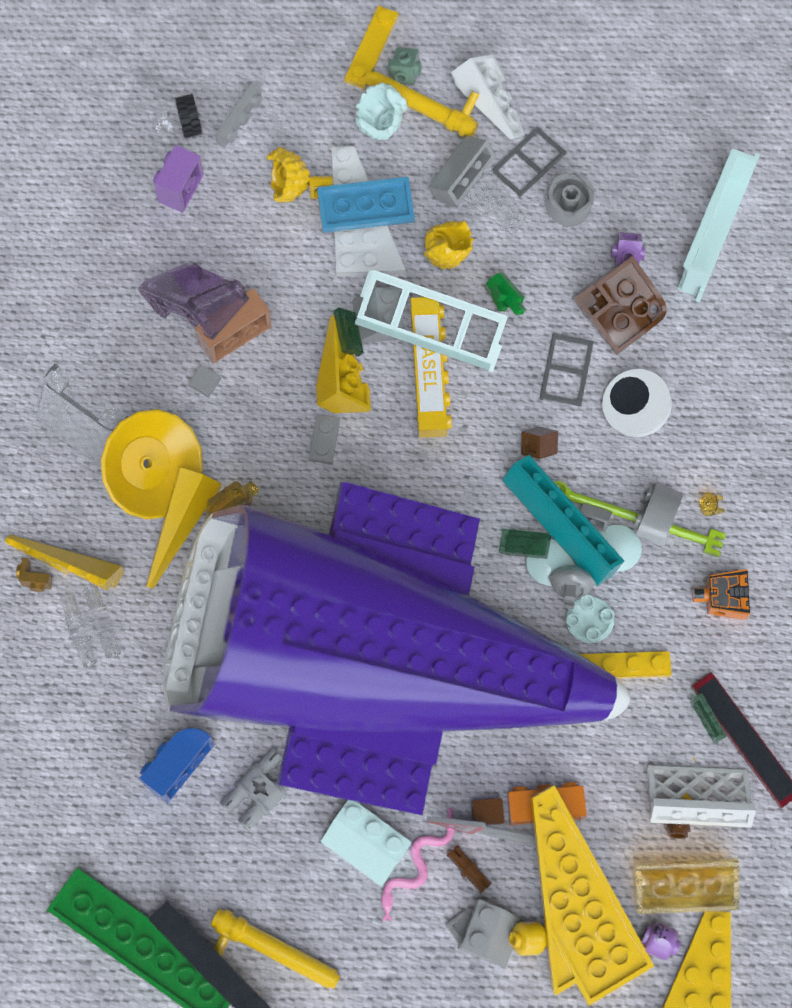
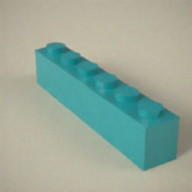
M530 455L512 465L502 479L507 487L574 562L591 574L596 586L610 579L625 560Z

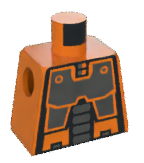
M748 569L710 575L705 582L706 588H693L692 590L693 602H707V614L746 620L750 616Z

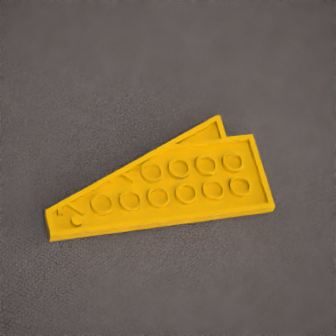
M704 911L663 1008H731V912Z

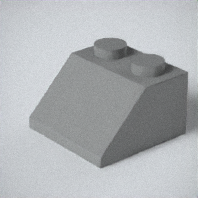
M394 286L373 289L364 316L391 325L400 299L399 288ZM360 296L352 299L354 322L357 319L363 297ZM402 316L398 324V328L403 329ZM355 325L357 343L399 340Z
M479 899L475 901L470 919L457 950L506 969L513 950L509 943V934L512 932L515 924L523 922V920L500 907Z

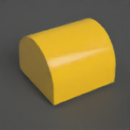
M310 176V198L318 199L317 187L333 185V176Z

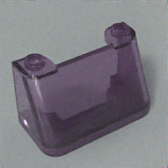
M196 263L180 265L145 280L138 287V291L160 317L166 318L173 312L187 318L193 327L199 325L204 331V336L211 340L217 336L249 300V297L244 292L245 287L238 280L234 279L232 281L201 268Z

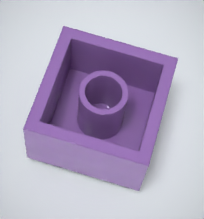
M177 145L174 146L171 152L169 151L166 154L163 168L161 171L158 170L153 179L159 203L184 213L204 176L200 155Z

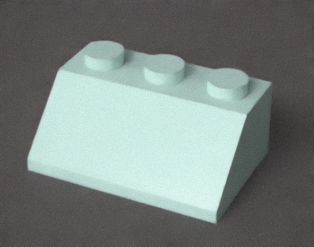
M350 800L346 802L321 840V843L381 887L412 845L411 841L358 802Z

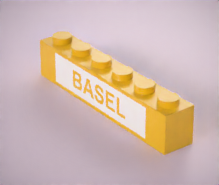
M427 297L411 298L412 333L441 343L442 340H446L445 326H441L440 319H444V305H439L438 301ZM413 344L418 438L446 437L448 429H452L451 415H447L446 407L450 406V392H445V384H449L448 370H444L443 362H447V356Z

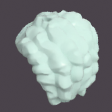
M381 82L380 85L376 84L375 87L369 86L366 93L361 94L359 103L356 104V124L359 130L370 136L371 139L387 140L400 127V123L403 120L402 114L407 109L406 99L390 84L387 85Z

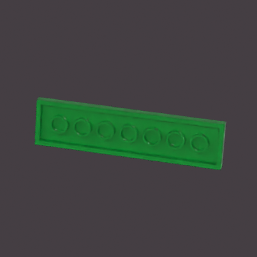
M75 869L46 911L181 1007H230V1004L166 939L148 920V917L80 869Z

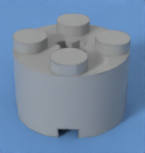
M563 173L557 176L550 184L546 200V209L551 219L563 227L576 226L584 222L590 215L594 200V189L591 182L580 174Z

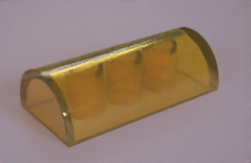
M737 858L634 862L633 894L637 914L739 910V860Z

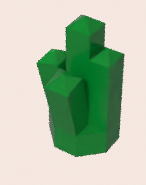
M499 272L491 277L485 286L498 311H506L510 308L515 315H523L526 310L522 305L525 298L504 272Z

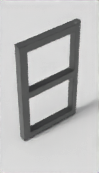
M536 127L491 172L520 198L564 157L567 151L539 127ZM536 134L540 135L559 152L543 170L520 151ZM515 154L538 173L522 190L518 189L498 171Z
M556 333L552 334L540 400H549L581 407L594 341ZM556 340L588 346L583 370L551 364ZM550 369L582 376L578 400L545 394Z

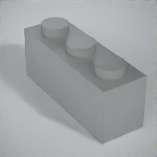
M471 136L465 137L428 186L439 202L458 206L496 156L487 140Z

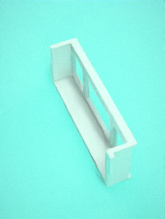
M733 148L730 151L683 264L685 270L678 289L696 296L695 301L700 302L759 159L760 154L758 153L755 156H751Z
M369 270L360 297H363V301L355 325L493 372L502 347L498 343L508 316L375 270ZM376 280L403 289L391 325L364 316ZM409 292L466 311L454 346L398 328ZM472 313L499 322L487 358L460 349Z

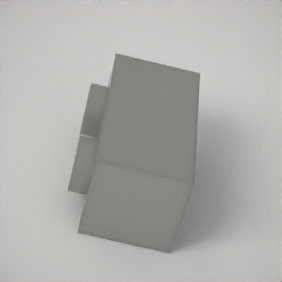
M584 503L580 512L597 530L606 532L612 512Z

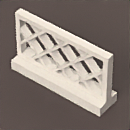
M648 765L647 775L651 805L650 823L752 827L756 809L755 803H752L747 770ZM654 774L664 775L668 779L661 783L654 778ZM681 775L689 776L693 781L687 785L679 777ZM713 777L718 782L712 786L704 778ZM742 778V784L737 787L729 779ZM671 783H675L681 790L675 794L668 786ZM699 784L707 791L700 795L692 788ZM724 785L732 792L725 796L717 789ZM662 791L670 799H657L656 795ZM688 793L696 800H683L681 797ZM713 794L721 801H708L706 798ZM737 795L741 799H743L745 803L733 802L731 799Z

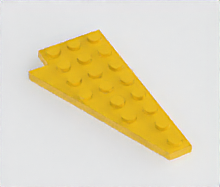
M552 785L531 797L551 987L553 994L558 995L576 984L586 1004L590 1006L653 968L654 964L645 951L642 942L555 785Z

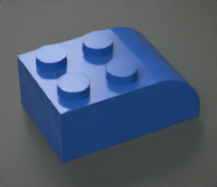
M195 728L179 731L168 743L164 741L156 751L157 756L152 763L148 761L142 767L140 781L147 789L168 804L215 746L212 737L206 732Z

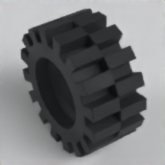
M193 94L175 97L184 138L202 134Z

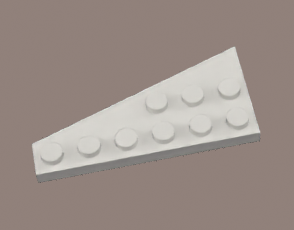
M354 146L332 147L333 185L368 181ZM388 226L335 232L336 276L368 275L369 270H375L384 274L406 273Z

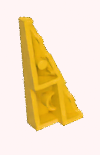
M181 467L177 470L145 587L154 589L220 489L221 483L202 473Z
M11 534L4 540L6 544L67 575L71 572L108 591L110 586L116 588L125 572L121 565Z

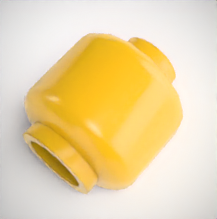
M537 921L516 923L509 934V943L520 956L539 955L547 947L545 928Z

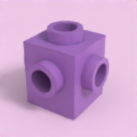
M618 232L617 244H612L611 258H615V265L618 266L630 256H633L638 264L640 260L644 261L645 247L642 246V235Z

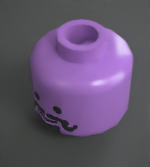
M655 922L653 925L648 924L641 940L648 954L662 960H667L671 954L676 956L681 941L677 940V930L660 922Z

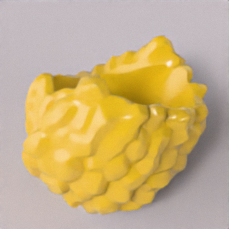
M277 147L268 153L266 158L267 160H272L273 167L270 187L275 190L273 200L279 203L296 200L309 187L310 171L306 168L305 162L301 161L299 155L292 151H287L286 148Z
M445 222L444 224L430 227V230L427 231L425 235L426 251L424 256L434 267L437 266L441 269L455 268L472 251L474 239L470 237L471 231L467 222Z

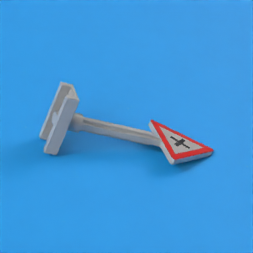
M427 816V822L464 833L474 834L480 832L490 837L536 845L535 834L491 825L485 826L486 823ZM573 819L578 826V820Z

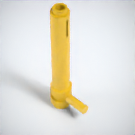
M376 70L374 72L369 71L365 83L368 84V87H375L376 84L380 85L381 82L387 85L390 84L406 99L407 107L444 125L445 129L451 132H458V135L463 138L474 136L479 123L470 114L480 94L471 91L463 110L460 111L456 108L453 110Z
M219 908L210 927L220 934L214 950L220 956H222L229 940L235 943L240 942L327 989L329 987L335 989L341 977L337 973L338 970L249 924L246 918L234 916V912L229 909L223 910Z

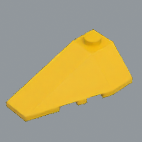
M334 315L329 319L316 384L317 405L334 414L369 412L371 410L370 389L368 383H362L359 372L364 369L362 363H358L353 353L357 350L351 325Z

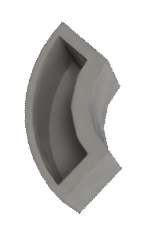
M656 483L654 489L650 487L645 501L649 502L644 515L639 513L634 527L638 528L636 535L663 546L678 511L683 493Z

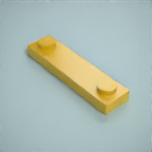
M378 5L344 78L345 83L364 90L368 85L365 83L366 76L369 71L374 72L397 22L398 12Z

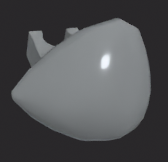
M575 565L561 567L555 570L549 577L552 587L565 599L564 608L574 609L575 601L588 594L595 585L591 574Z

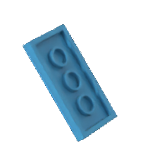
M409 177L317 187L323 233L415 222Z

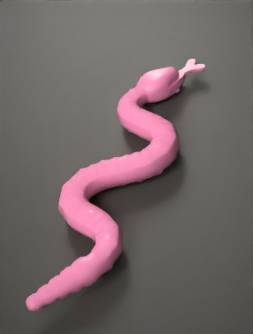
M448 808V819H454L452 808ZM446 827L447 832L443 837L425 835L419 836L413 841L410 853L418 870V875L413 879L392 878L385 884L381 897L382 907L386 912L383 921L387 918L389 921H392L389 911L393 904L391 890L394 887L415 889L422 886L428 878V867L421 856V847L424 845L445 846L452 840L454 829Z

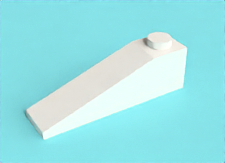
M493 54L470 58L451 72L455 85L467 98L471 91L480 94L475 106L510 140L525 135L516 110L509 106V100L512 97L510 92H505L501 82L506 80Z

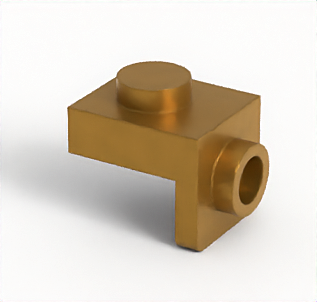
M22 558V563L18 564L16 569V578L19 579L20 584L30 587L29 589L35 592H44V589H51L53 581L49 574L30 572L31 563L29 559Z

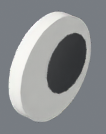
M631 369L619 374L608 384L603 395L602 408L606 420L614 430L628 437H644L656 432L665 424L671 412L672 397L669 388L660 376L645 369Z

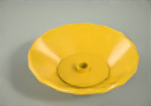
M160 409L137 411L120 421L106 439L101 457L102 482L111 500L127 514L146 520L165 517L177 470L180 467L198 473L203 471L202 448L193 429L178 415ZM145 459L148 460V465L146 467H144L143 465Z

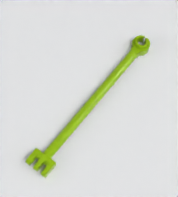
M561 481L554 482L570 501L582 505L586 503L610 511L612 515L633 522L637 520L639 515L637 512L573 492ZM673 524L669 530L670 534L705 545L703 553L720 557L721 552L712 547L722 549L724 543L715 540V538L725 540V533L710 529L708 536Z

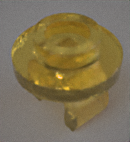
M711 492L705 493L700 500V509L703 515L713 516L725 512L724 508L718 507V502L723 500V496L715 495Z

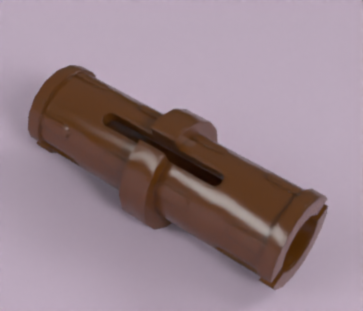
M459 845L446 855L462 872L460 875L463 878L466 877L480 894L492 884L479 870L477 862H472Z

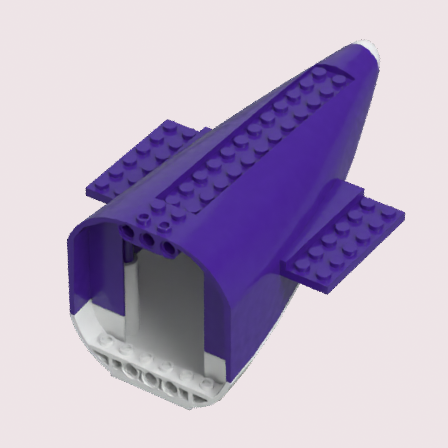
M344 481L339 484L329 534L243 504L212 513L201 528L191 550L187 565L184 568L164 659V699L168 711L215 720L289 727L277 785L422 816L432 765H437L443 732L601 722L620 715L630 703V694L620 679L590 660L530 626L469 596L475 566H471L480 518Z

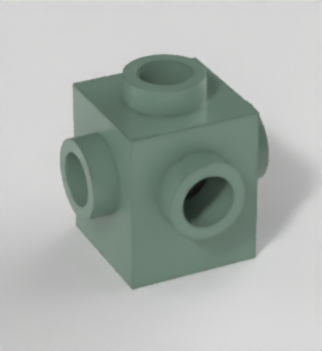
M397 47L393 59H390L388 63V72L391 73L392 79L400 83L414 85L416 77L421 75L422 63L420 62L419 49Z

